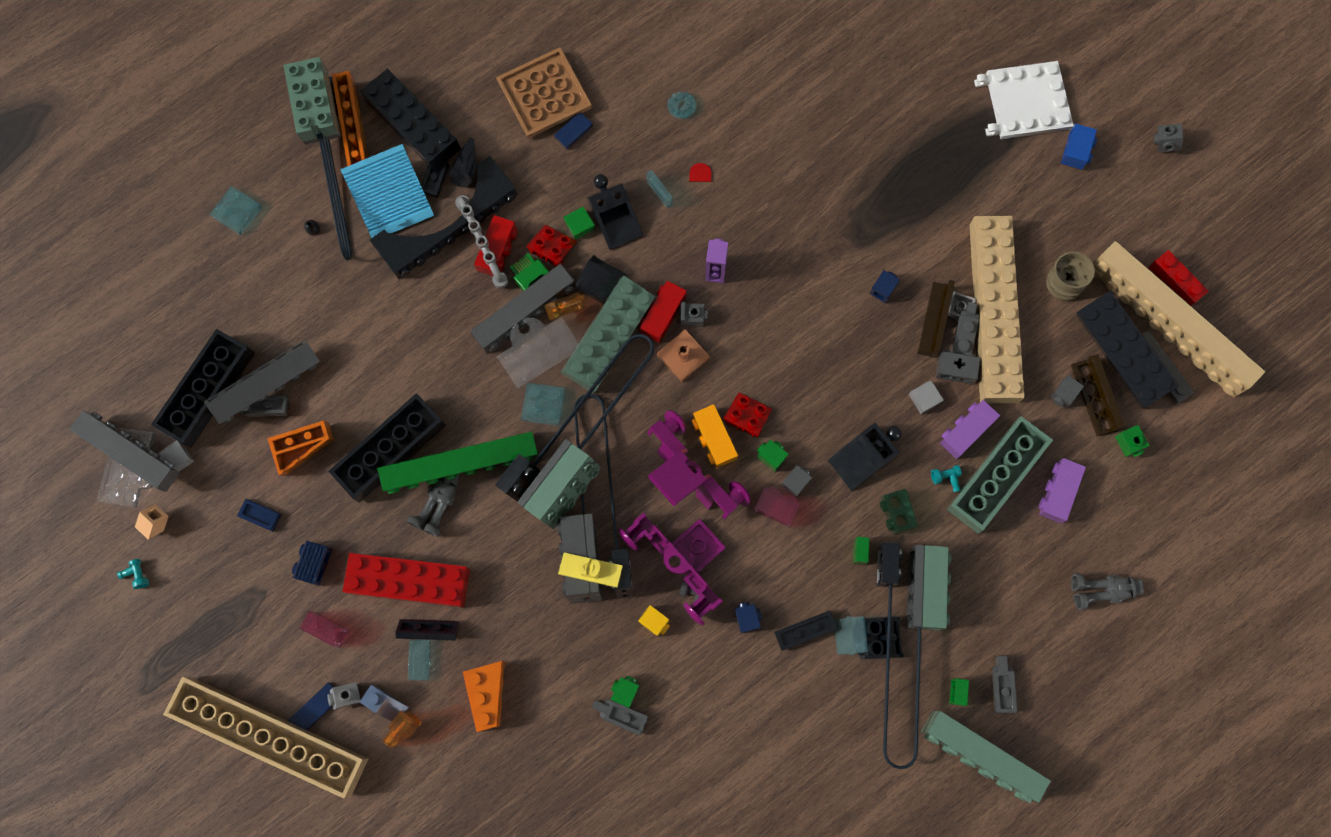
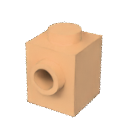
M154 504L139 512L135 528L147 539H150L164 531L169 516Z

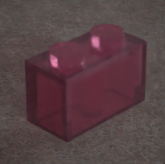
M764 487L754 511L790 527L801 503L797 502L798 499L791 495L784 496L779 494L780 491L774 487H769V489Z
M313 611L307 613L299 628L338 648L342 646L350 631Z

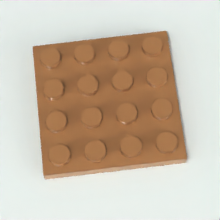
M560 47L496 77L527 139L575 117L580 112L584 113L592 109V104Z

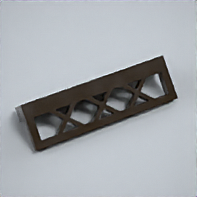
M949 280L947 285L933 282L917 354L936 358L939 354L955 281Z
M1093 355L1087 360L1071 364L1076 381L1084 386L1080 392L1096 436L1119 431L1125 427L1099 355ZM1087 365L1089 371L1087 377L1079 373L1078 367ZM1087 382L1095 387L1093 395L1086 392L1085 386ZM1094 400L1101 403L1102 409L1100 413L1092 408ZM1100 418L1108 422L1109 429L1100 430L1098 424Z

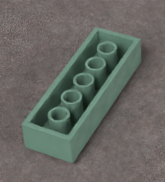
M626 276L620 278L560 373L584 389L589 390L624 343L630 338L655 296ZM603 379L600 381V383L597 385L593 392H595L598 389Z
M1020 416L946 510L979 534L986 528L1053 439Z
M932 711L921 730V733L925 734L924 739L934 745H942V750L951 756L957 757L958 755L961 757L960 762L968 767L978 768V773L987 779L997 780L996 785L1006 791H1014V796L1023 802L1026 801L1031 804L1033 801L1039 803L1051 782L1043 775L941 711Z

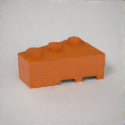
M324 420L267 438L278 475L286 476L334 441L330 424Z
M504 661L463 672L476 732L500 726Z

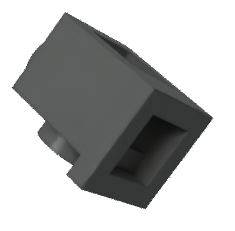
M681 302V326L703 327V321H707L708 309H704V304ZM691 312H698L696 315L691 314Z

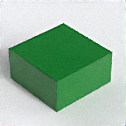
M584 207L563 217L575 240L595 230V225Z
M856 537L854 539L853 564L866 565L868 563L870 538Z
M951 679L950 705L967 706L969 680Z

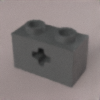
M953 350L942 351L938 356L935 378L974 384L978 378L980 358L975 357L971 353H964L962 355L956 354Z

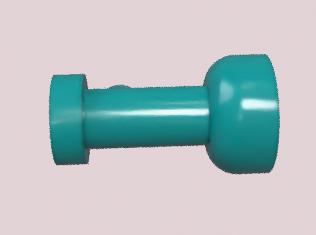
M959 465L944 471L939 469L931 470V478L935 485L942 483L943 479L949 477L953 486V492L961 490L958 477L962 475Z
M141 559L129 561L128 568L117 572L119 579L134 574L133 589H141L150 585L149 580L143 577L140 567Z

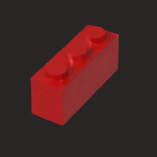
M494 215L485 237L489 243L490 251L496 257V264L500 272H503L505 267L504 260L511 252V243L513 239H516L518 229L514 221ZM479 250L474 263L476 270L494 276L490 267L484 261L482 250Z
M1167 250L1147 268L1190 306L1209 292L1170 250Z
M666 281L665 285L659 287L657 299L652 301L648 307L649 312L647 316H643L639 322L640 334L646 335L658 343H661L681 308V302H684L687 297V290L669 281Z

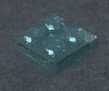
M231 186L209 215L241 236L262 206Z
M527 383L521 421L559 426L565 388Z

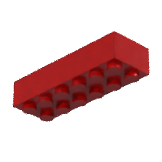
M349 553L342 592L349 595L464 608L470 569L466 566Z

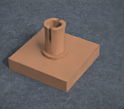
M686 330L682 331L657 353V356L681 382L710 359L708 353Z

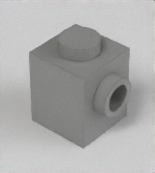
M357 682L334 687L329 690L330 694L327 695L328 703L330 706H333L334 710L357 705L361 701Z

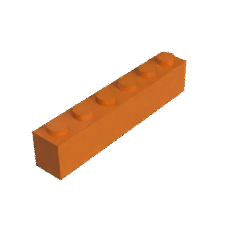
M350 71L332 74L348 167L369 157L355 80Z

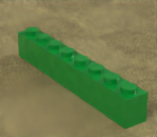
M530 431L386 465L377 469L382 490L388 491V494L400 491L399 487L407 486V489L419 487V483L424 481L427 484L439 482L438 478L445 476L446 480L458 477L457 474L465 472V475L477 473L476 469L484 467V470L496 468L495 464L503 463L504 466L510 465L518 454L527 460L534 459L533 455H537V449L533 433Z

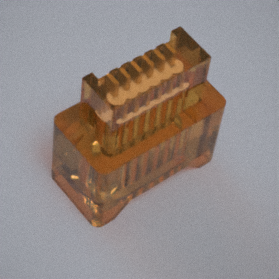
M575 293L546 304L545 309L549 319L552 321L584 309V304L587 301L584 294Z
M401 710L389 724L388 728L390 731L382 742L389 748H395L402 739H409L422 722L410 711L404 713Z

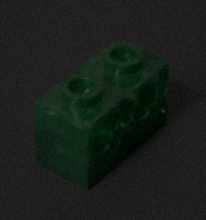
M906 489L885 494L881 497L879 504L882 512L886 513L888 531H892V534L896 535L918 527ZM890 499H896L899 502V507H892ZM896 518H903L905 526H899L896 523Z

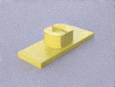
M564 553L558 574L618 588L623 565Z

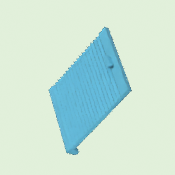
M403 144L340 169L371 238L384 229L387 233L392 234L434 216Z

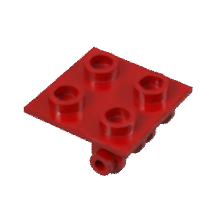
M545 225L527 245V248H529L531 254H535L541 259L545 258L546 262L550 260V263L557 267L559 264L563 265L564 260L562 259L577 241Z
M738 392L723 419L726 421V424L734 427L737 426L736 429L742 428V432L746 430V433L752 435V437H758L772 408Z

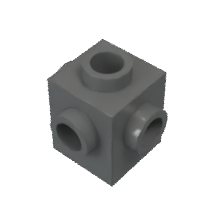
M1182 124L1158 126L1157 134H1154V145L1158 146V152L1182 150Z

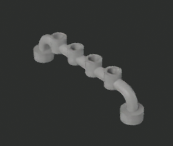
M465 195L457 197L455 204L458 210L462 212L463 217L467 219L468 227L476 237V244L484 254V261L494 275L492 278L494 286L498 289H503L508 285V278L504 273L500 272L496 264V257L490 251L486 237L481 233V226L475 220L474 212L469 205L470 199Z

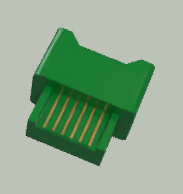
M529 253L510 266L511 271L515 274L514 280L522 291H525L549 273L539 259L534 261Z

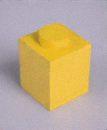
M651 605L638 620L641 625L657 637L660 634L664 635L670 627L668 625L670 620Z

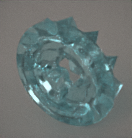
M679 91L678 93H673L668 98L667 108L672 116L683 119L694 113L696 101L693 95L691 96L688 92ZM684 99L685 105H682L679 109V103Z

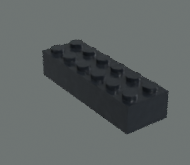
M388 68L360 90L370 107L433 171L440 166L442 161L446 162L461 150L457 139Z
M1111 291L1076 312L1079 321L1142 409L1179 387Z
M216 329L151 425L180 443L192 448L213 417L204 401L235 383L255 352Z
M416 393L328 472L352 499L360 503L381 484L378 467L407 461L442 430L446 424Z

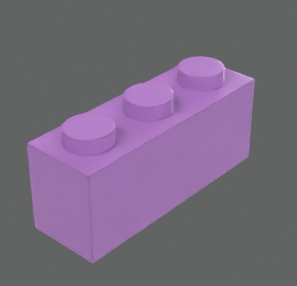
M722 239L709 240L705 281L724 283L728 242Z
M984 400L979 404L977 402L972 404L968 409L970 413L966 417L962 415L955 422L957 426L953 430L949 428L941 436L944 439L940 444L956 459L1000 416Z
M1065 458L1054 463L1051 473H1053L1052 480L1047 482L1045 491H1047L1046 496L1039 503L1038 508L1041 509L1039 515L1061 524L1067 521L1086 468L1085 466Z

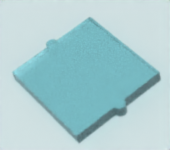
M847 616L842 619H834L837 630H835L837 655H855V653L868 652L864 616Z

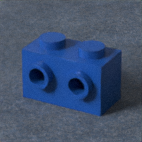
M1075 123L1069 132L1060 164L1080 170L1086 164H1089L1093 156L1090 153L1091 148H1094L1097 142V137H1095L1097 129Z

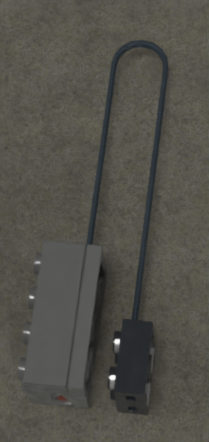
M591 394L588 398L597 399L602 405V412L604 414L605 405L603 400L599 396ZM582 395L580 398L577 399V401L574 404V409L585 395ZM576 413V414L574 415V420H575V432H576V444H577V447H579L580 443H579L578 419H577V413ZM605 418L603 423L615 550H611L612 557H608L609 563L623 565L618 588L611 586L613 593L617 594L618 598L634 597L631 564L628 549L618 550L608 433ZM583 493L581 495L582 515L560 517L561 523L557 524L558 535L562 543H559V552L562 557L564 553L599 560L596 524L593 515L585 513ZM563 576L565 582H562V591L565 594V598H568L571 604L602 600L601 584Z

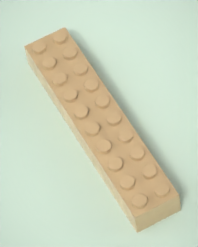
M974 216L970 223L973 293L974 298H976L975 303L977 304L975 313L979 314L976 343L977 357L980 358L978 371L980 402L984 400L987 404L1019 403L1024 399L1012 216Z
M1116 241L1093 263L1095 278L1105 283L1106 287L1110 291L1115 292L1123 303L1131 306L1138 316L1143 317L1153 329L1158 330L1164 335L1166 341L1173 343L1181 354L1190 358L1197 368L1207 373L1208 377L1212 381L1217 382L1228 395L1235 397L1248 390L1265 373L1259 365Z
M192 677L181 678L163 714L344 799L352 796L369 759Z

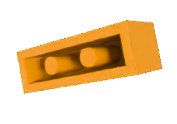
M713 404L694 412L691 422L695 431L699 430L701 434L699 440L702 447H707L709 454H707L710 464H714L717 469L737 460L738 454L715 405Z

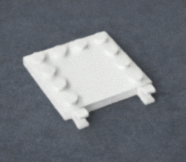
M1058 61L988 70L986 75L979 74L977 79L974 80L976 87L988 86L997 124H988V128L985 129L987 136L999 135L1000 139L1071 130L1074 126Z

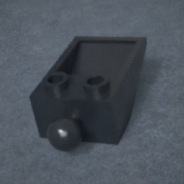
M603 174L596 175L593 183L596 188L600 189V192L586 198L609 250L643 236L623 183L607 188V177ZM616 192H619L621 195L619 199L614 197ZM599 199L604 201L603 206H598L597 201Z
M875 422L827 461L852 491L899 455V451L891 441H898L902 436V431L897 426H891L887 429L885 435ZM873 436L875 438V442H870L868 437ZM885 451L887 457L883 458L880 452Z

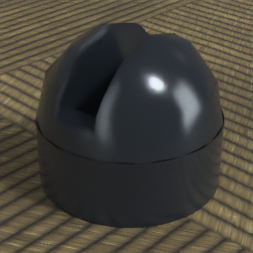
M310 219L305 222L304 229L307 234L314 236L320 232V225L315 220ZM312 224V226L314 227V229L311 230L310 227H309V225Z

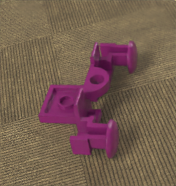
M667 410L664 415L665 421L659 420L650 427L647 434L651 436L654 433L662 442L657 453L665 463L650 473L648 478L673 506H676L693 491L696 492L695 496L708 510L716 502L725 512L722 516L723 519L731 515L740 504L743 506L750 504L749 492L741 483L736 481L730 482L728 485L730 492L726 493L710 474L704 476L700 466L688 460L686 457L688 450L674 436L675 433L682 435L686 430L684 420L677 412Z
M644 513L633 521L634 524L625 532L620 528L619 535L632 550L639 551L636 544L646 537L663 556L664 564L669 571L678 575L689 572L683 580L699 598L690 606L685 602L684 608L697 624L705 625L701 618L710 610L713 612L723 601L716 596L698 573L723 552L726 547L700 519L672 543L648 520ZM678 557L681 560L678 567L670 566L669 561L671 558Z

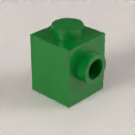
M1139 425L1115 436L1125 457L1130 455L1137 457L1145 453L1143 449L1150 446Z
M770 439L768 443L763 442L758 448L759 454L757 458L776 472L787 459L788 453L783 450L782 444L778 441L773 442Z
M627 675L625 679L620 677L619 680H615L611 691L614 692L611 700L630 708L640 687L636 684L637 680Z

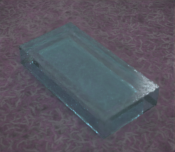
M650 170L646 173L647 183L666 208L673 205V197L655 173Z
M409 640L408 681H429L431 640Z

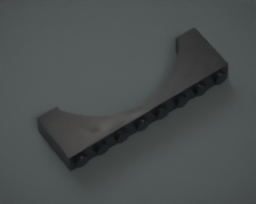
M488 156L476 165L478 172L477 184L469 204L474 212V218L479 224L483 223L489 215L497 213L506 203L514 201L518 195L514 185L491 156ZM461 215L450 226L433 234L406 237L387 233L384 229L371 238L370 242L396 277L400 279L401 277L408 276L414 268L422 266L431 256L439 254L442 248L453 244L459 236L467 234L470 229L467 219Z

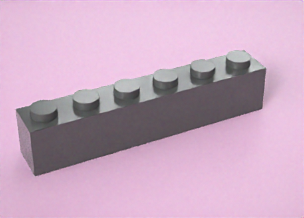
M559 264L470 332L486 353L492 352L499 347L501 342L511 339L517 330L528 326L529 321L533 318L540 317L549 306L556 305L561 297L572 293L576 287L575 282L563 266Z
M303 340L204 401L217 422L225 424L231 421L236 413H243L250 409L252 403L256 401L261 402L266 399L268 393L272 391L277 392L282 389L284 383L289 380L292 382L301 376L300 373L305 370L310 371L317 366L316 363L320 361L308 342Z
M82 411L69 430L155 488L165 492L168 491L180 473L174 469L175 465L166 459L164 462L160 460L161 455L153 450L147 451L145 449L146 445L138 440L132 441L130 439L132 436L123 430L117 431L115 424L106 421V423L102 421L103 417L94 411L92 413Z

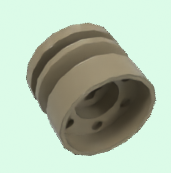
M1074 251L1064 253L1059 256L1047 275L1046 285L1048 291L1052 296L1063 301H1072L1079 298L1094 278V265L1082 253Z

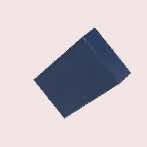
M580 112L554 135V138L568 149L593 127V123Z
M245 499L237 517L273 532L282 514Z

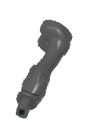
M460 475L446 480V476L441 477L438 480L439 482L430 487L427 493L429 498L422 512L418 516H409L406 522L432 536L439 537L441 534L439 529L440 520L447 506H451L455 500L454 495L456 487H458L457 481ZM436 503H438L437 509L431 521L427 523L429 515L431 514Z
M1074 573L1071 579V588L1074 592L1087 589L1106 590L1098 593L1074 594L1073 600L1078 610H1086L1091 602L1109 600L1115 604L1129 598H1135L1136 595L1144 594L1142 580L1133 579L1132 577H1120L1114 574L1108 575L1106 579L1085 580L1081 573Z

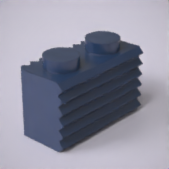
M306 540L305 544H302L299 549V555L301 556L298 563H295L292 568V574H294L292 578L320 586L333 549Z

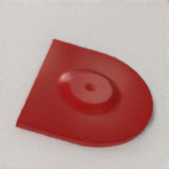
M704 163L693 165L689 173V182H711L710 167Z

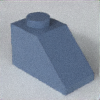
M370 685L360 701L361 704L376 714L396 724H399L409 706L378 685Z

